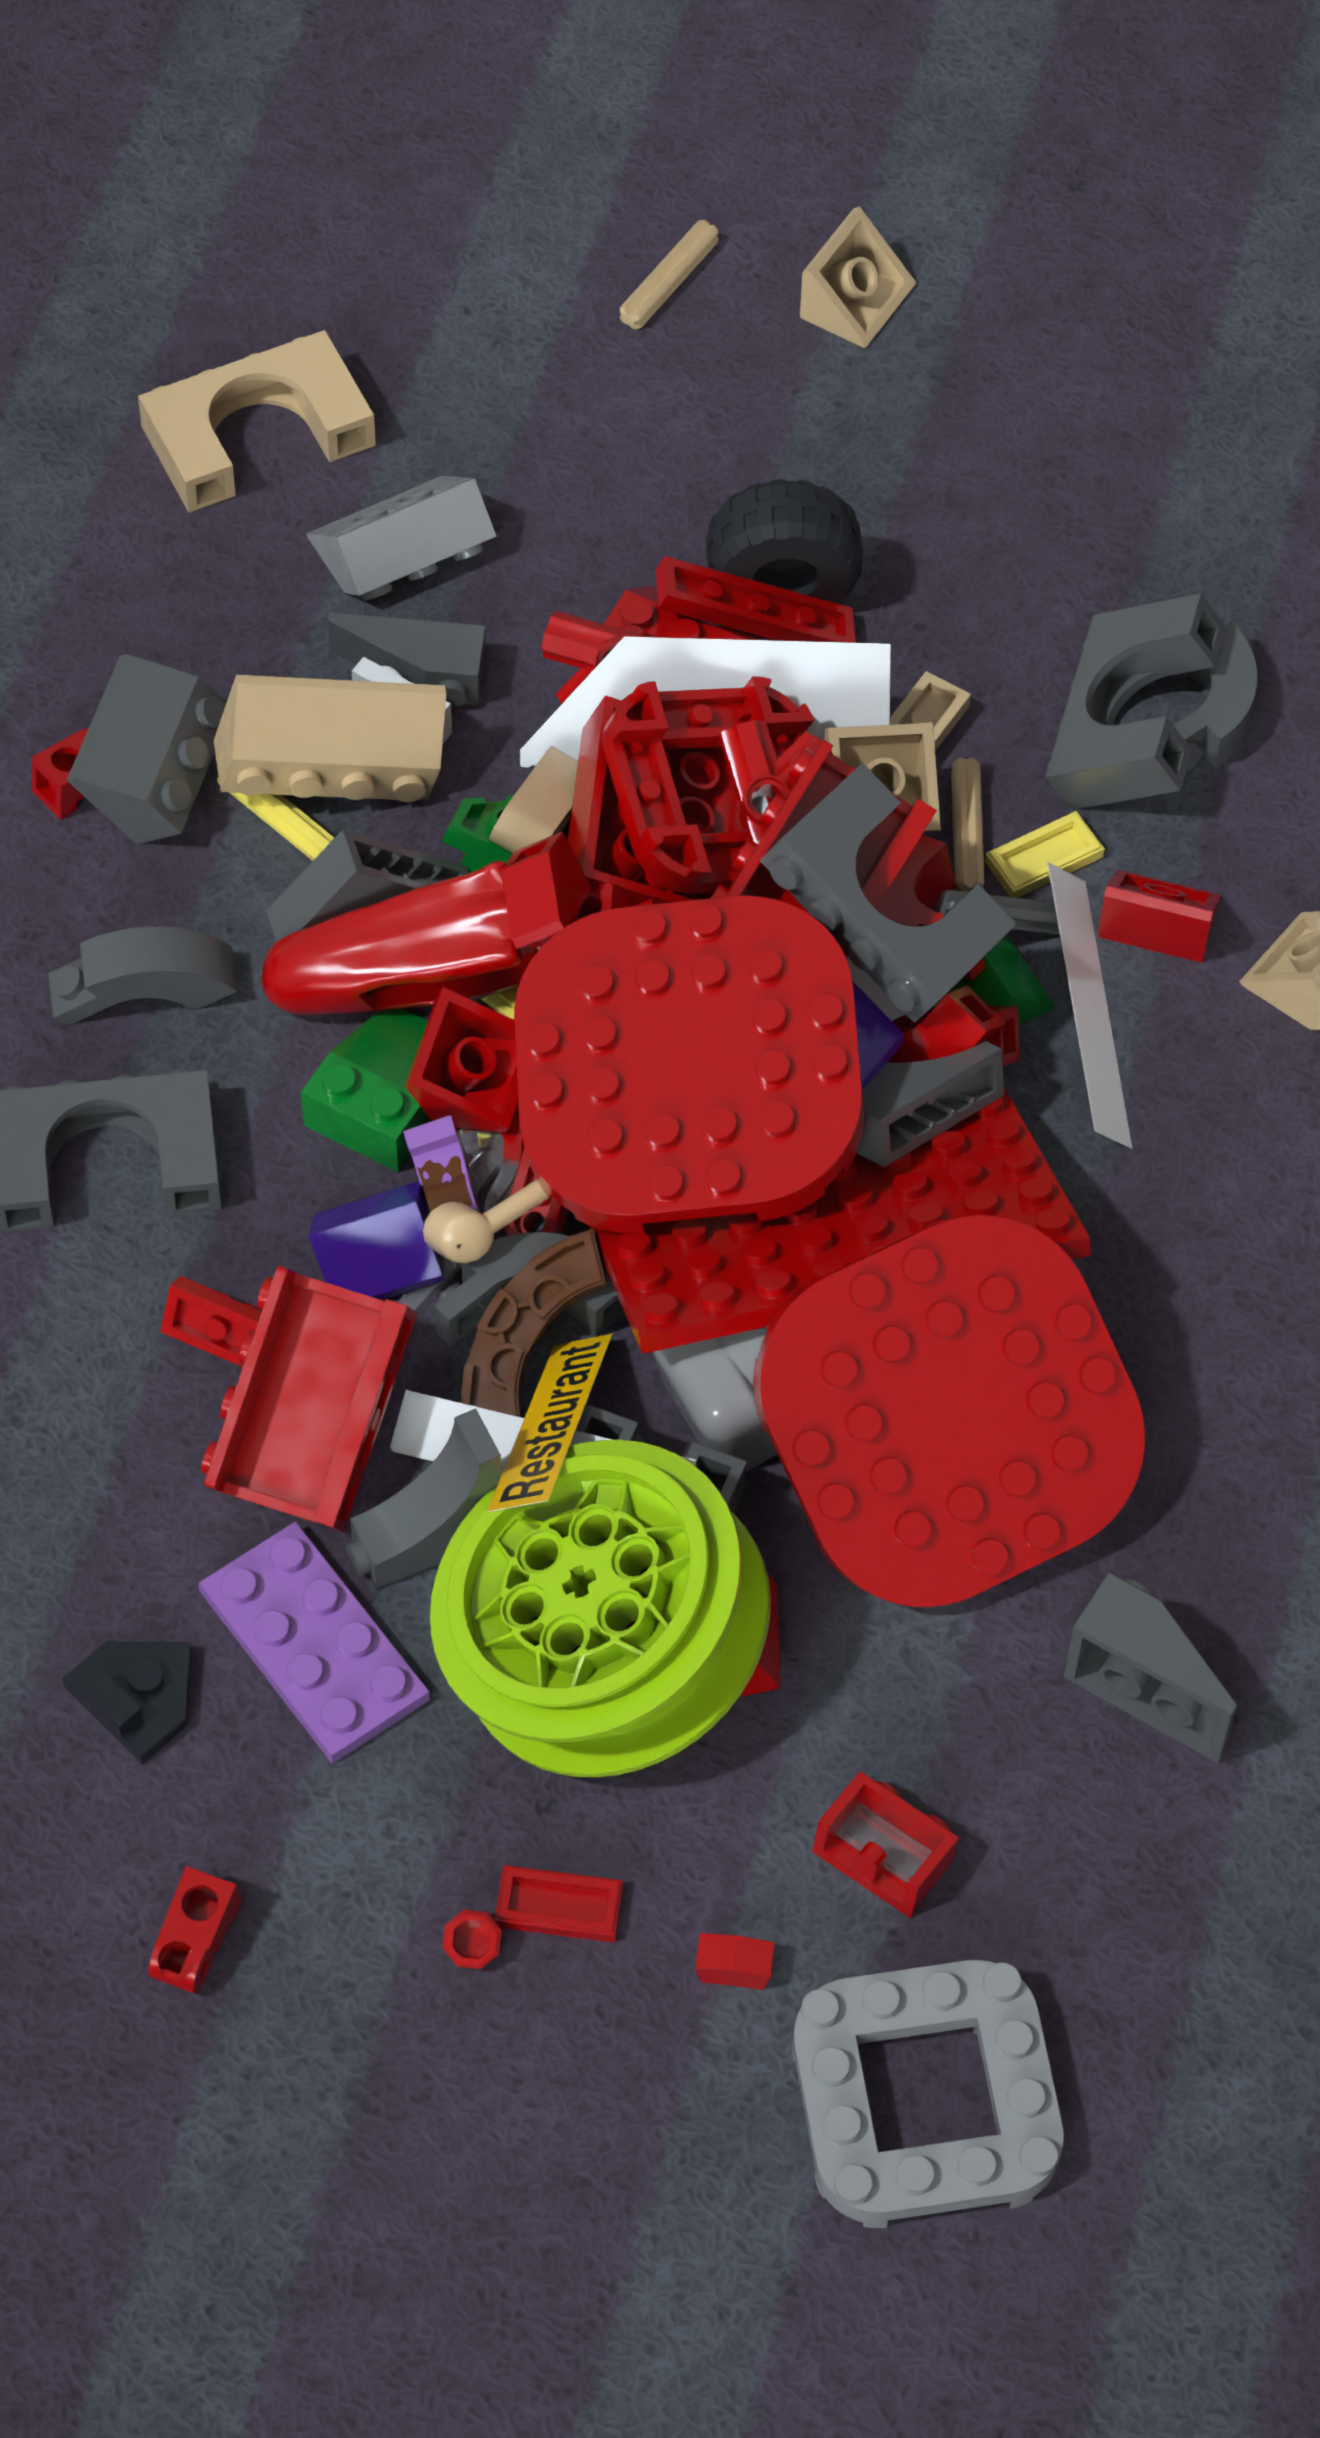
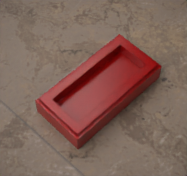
M503 1865L495 1920L503 1929L615 1943L623 1880Z

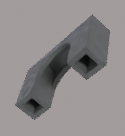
M1201 593L1093 615L1087 638L1083 643L1082 655L1075 678L1071 684V692L1063 719L1059 725V733L1051 760L1047 765L1045 777L1050 786L1059 794L1069 808L1081 809L1181 791L1192 748L1169 718L1163 716L1121 725H1113L1126 701L1145 685L1166 676L1215 667L1226 626Z
M862 762L759 861L770 871L772 878L779 886L787 889L809 912V915L826 927L838 944L848 953L853 964L865 971L887 994L889 1001L915 1023L954 987L1016 923L979 884L957 902L939 921L927 926L913 927L896 923L883 916L870 904L858 883L856 855L863 839L901 802Z
M176 1069L167 1074L138 1077L134 1075H119L109 1080L90 1082L67 1080L57 1085L31 1088L10 1086L0 1091V1233L54 1227L50 1171L53 1160L61 1147L71 1138L84 1131L99 1127H118L130 1130L145 1138L153 1146L160 1160L166 1215L222 1210L207 1069L197 1071Z

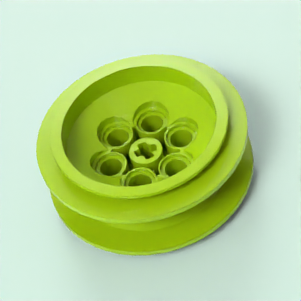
M599 1440L579 1443L569 1447L549 1501L487 1512L496 1488L486 1493L461 1522L441 1559L431 1595L430 1627L434 1652L447 1682L462 1702L479 1716L482 1723L495 1739L508 1751L540 1769L574 1777H606L638 1771L657 1764L679 1753L713 1728L740 1697L760 1660L769 1627L771 1597L765 1563L757 1544L746 1527L730 1510L721 1493L708 1477L689 1461L661 1447L628 1440ZM649 1567L646 1572H644L643 1574L639 1575L642 1570H644L645 1568ZM538 1615H540L537 1620H535L534 1622H532V1620H533L535 1617H537ZM636 1621L634 1625L625 1630L631 1622ZM581 1645L577 1651L570 1654L575 1647Z

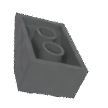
M1108 1573L1073 1626L1064 1678L1219 1764L1225 1753L1237 1704L1163 1603L1154 1598L1151 1592L1142 1584L1130 1579L1122 1580Z

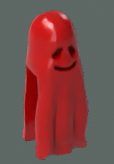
M495 861L469 874L418 887L404 894L370 906L348 911L314 926L290 933L278 940L269 949L262 964L261 980L263 992L268 1001L281 1011L297 1015L345 1014L427 1007L434 1005L438 991L442 987L473 1001L519 986L528 964L537 951L530 944L516 949L511 940L501 869L506 863Z

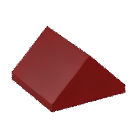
M1117 869L1106 886L1098 937L1203 963L1222 894Z
M444 987L438 991L405 1084L406 1089L432 1121L451 1115L457 1128L506 1132L510 1127L518 1104L514 1020Z

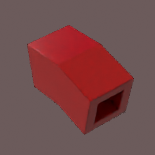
M700 1933L695 1966L698 1978L703 1983L764 1990L771 1977L775 1942L739 1935Z

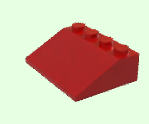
M605 695L583 726L568 843L590 886L608 882L617 884L638 903L655 897L662 899L664 903L709 899L714 892L688 894L671 889L660 891L648 884L645 878V871L638 863L630 843L603 748V727L622 700ZM722 746L665 750L686 825L697 824L700 834L745 831L739 820V802Z

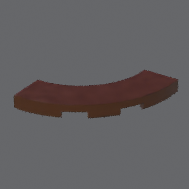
M593 1229L572 1235L531 1258L528 1261V1265L518 1272L503 1289H499L476 1327L478 1330L463 1371L461 1390L463 1404L523 1418L521 1404L522 1382L528 1359L537 1340L554 1318L569 1305L590 1293L608 1287L596 1233Z

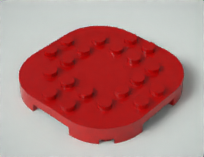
M729 896L609 909L578 919L566 926L564 931L560 930L538 950L528 964L521 978L514 1006L521 1136L531 1169L547 1196L551 1200L554 1198L562 1206L573 1212L575 1219L587 1225L606 1231L629 1234L645 1233L644 1223L757 1213L759 1222L773 1220L800 1211L825 1195L824 1188L838 1176L843 1168L847 1171L853 1162L860 1146L865 1121L856 1003L852 977L847 959L834 936L824 925L805 911L791 904L760 896Z
M965 1215L950 1217L925 1225L923 1229L827 1275L818 1276L807 1282L785 1300L767 1325L769 1328L762 1341L758 1359L755 1358L753 1370L754 1402L762 1429L768 1433L815 1534L813 1539L820 1552L841 1576L851 1584L876 1597L896 1604L913 1607L944 1606L973 1597L1095 1536L1117 1516L1135 1487L1145 1449L1144 1420L1135 1389L1077 1266L1058 1244L1037 1229L1022 1222L998 1216Z

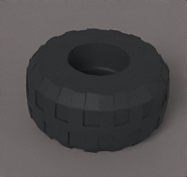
M785 479L771 480V482L763 484L757 483L746 487L739 494L735 493L712 516L708 524V534L706 536L707 565L710 569L833 603L841 602L855 587V583L862 572L863 552L859 521H857L855 511L832 490L824 486L813 485L810 481H785Z

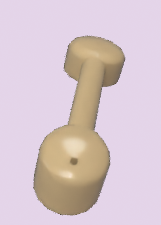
M535 1180L483 1214L462 1202L441 1204L431 1211L425 1220L423 1228L424 1240L432 1250L454 1263L467 1264L477 1261L490 1249L495 1232L549 1199V1197L543 1191L538 1181Z

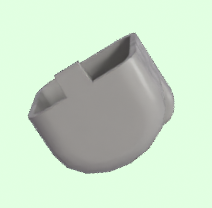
M769 1327L654 1351L653 1354L665 1386L700 1445L747 1461L746 1471L778 1455L768 1433L762 1429L753 1393L755 1358L758 1359L762 1341Z

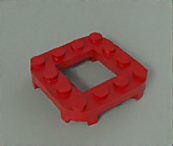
M752 676L745 687L660 692H658L655 681L637 685L633 693L626 696L605 723L603 727L604 753L630 843L638 863L645 871V878L648 884L654 889L660 891L671 889L688 894L711 893L716 890L719 884L729 889L739 871L731 867V864L749 838L748 831L700 834L697 824L686 825L665 750L721 747L719 735L722 731L728 730L736 724L755 720L766 721L778 759L808 730L814 719L806 703L798 708L787 696L769 687L772 679ZM766 796V799H767V802H768V805H769V803L771 802L772 798Z

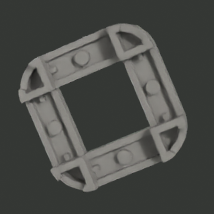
M965 1960L862 1975L829 1982L816 1990L810 1991L804 1997L795 2021L792 2056L798 2073L815 2166L816 2185L822 2198H826L840 2213L853 2220L863 2222V2227L887 2228L888 2220L1008 2202L1010 2209L1017 2208L1032 2202L1033 2197L1050 2183L1058 2168L1063 2149V2125L1038 2007L1032 1992L1021 1979L1018 1970L1008 1963H993L984 1960ZM973 2027L974 2034L978 2036L998 2135L878 2152L857 2044Z

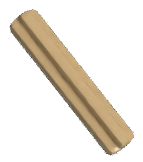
M699 220L620 306V320L622 323L629 325L635 330L644 326L718 243L717 235L719 230L715 225H710L706 220Z
M960 757L953 761L951 771L954 879L956 883L955 890L970 892L977 884L982 888L985 884L981 770L977 759L973 757L968 759Z

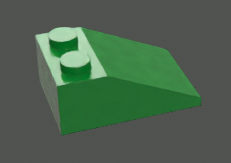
M405 1009L378 1011L332 1049L301 1091L304 1126L399 1173L411 1156L403 1131L432 1121L405 1087L428 1020Z

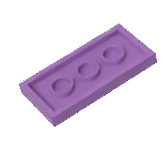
M293 1522L198 1583L200 1593L332 1764L430 1701V1694L427 1688L296 1522Z

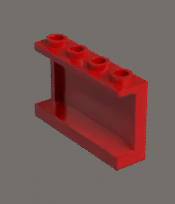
M824 739L814 752L806 747L804 748L788 773V776L796 780L786 798L779 793L775 794L759 820L767 825L761 838L757 843L748 838L732 862L731 867L739 871L731 886L728 889L719 884L710 898L760 896L791 904L809 914L787 889L782 888L774 881L770 871L759 860L855 770L830 753L834 745ZM893 794L901 803L863 839L856 855L858 883L863 894L875 909H877L937 811L919 798L913 805H910ZM841 947L845 957H847L848 953Z
M278 1265L274 1277L267 1276L261 1286L257 1308L262 1310L256 1330L255 1332L249 1331L242 1342L238 1361L239 1364L243 1365L237 1386H230L223 1398L220 1418L224 1419L225 1422L218 1442L211 1441L204 1454L201 1466L202 1474L206 1475L204 1486L251 1503L345 1532L418 1313L407 1305L388 1299L383 1301L295 1273L289 1268Z

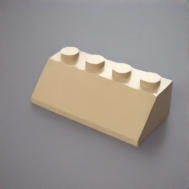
M236 675L214 738L221 792L243 793L245 795H294L300 798L321 796L344 797L351 800L365 798L389 799L401 802L429 799L441 769L446 705L445 685Z

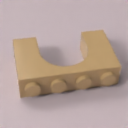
M325 330L306 337L296 338L278 347L261 353L251 354L244 359L215 369L205 370L198 375L167 386H160L150 392L138 395L141 427L188 512L236 496L233 465L217 438L215 430L225 417L243 407L270 404L295 412L308 424L329 462L376 446L374 414Z

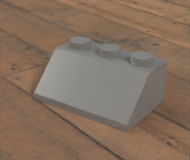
M443 475L306 533L309 541L344 593L357 596L362 595L363 600H370L392 590L390 582L406 575L409 580H416L438 570L436 562L452 555L455 561L472 557L483 551L482 542L496 537L475 478Z

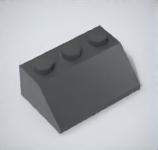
M129 654L121 655L67 781L135 843L142 844L181 834L215 753L214 738L226 702L199 676Z

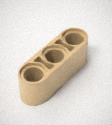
M550 746L503 810L492 830L489 840L514 853L515 850L562 832L571 820L578 760Z

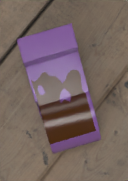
M449 1115L403 1131L430 1212L444 1203L462 1202L482 1214L462 1138L452 1116Z

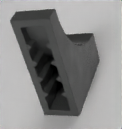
M342 830L266 912L274 933L275 942L292 932L314 926L348 911L370 906L415 888L469 874L467 867Z
M984 1041L965 1051L937 1059L902 1063L887 1062L862 1090L865 1121L857 1153L885 1167L1003 1097L1004 1081L1001 1048Z
M476 1408L454 1417L452 1433L445 1447L430 1466L414 1481L379 1505L351 1518L352 1542L346 1544L349 1559L359 1576L366 1573L369 1574L376 1590L439 1564L451 1538L464 1518L486 1493L497 1487L502 1475L501 1454Z

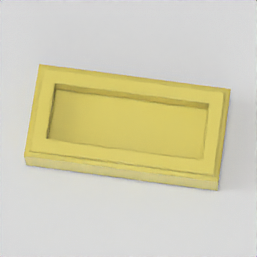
M1074 811L987 852L985 863L1009 896L1019 898L1051 883L1047 862L1068 873H1072L1103 858L1105 848L1078 812Z

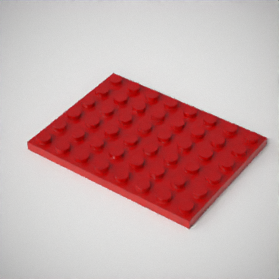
M1005 1087L1003 1097L885 1167L856 1153L848 1170L846 1171L843 1168L838 1176L824 1188L825 1195L806 1208L788 1216L759 1222L757 1213L644 1223L645 1233L631 1234L606 1231L588 1225L596 1233L601 1257L642 1354L767 1327L771 1318L785 1300L807 1282L818 1276L827 1275L923 1229L925 1225L950 1217L988 1215L1012 1219L1031 1226L1048 1236L1065 1251L1071 1260L1091 1256L1090 1237Z

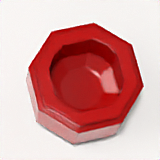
M465 1908L445 1924L443 1949L457 1967L481 1969L500 1953L503 1929L489 1911Z

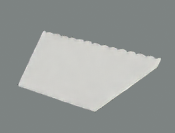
M623 637L520 749V766L527 768L532 765L536 766L550 746L578 760L582 728L604 696L623 700L626 696L633 693L637 685L651 681L656 682L658 692L742 688L745 687L752 676L770 678L772 681L769 687L787 696L798 708L806 703L814 719V722L806 732L820 738L822 741L825 738V730L827 728L890 725L891 644Z

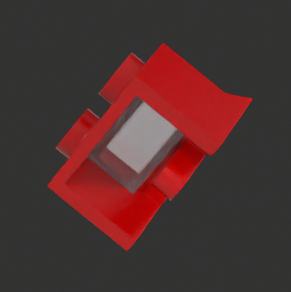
M860 1771L820 1818L812 1852L911 1919L923 1898L953 1863L959 1837L953 1834L947 1824L940 1818L922 1813L904 1801L892 1786L882 1781H874Z

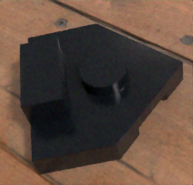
M106 1641L62 1678L64 1688L141 1764H144L187 1727L189 1675L192 1655L191 1643Z

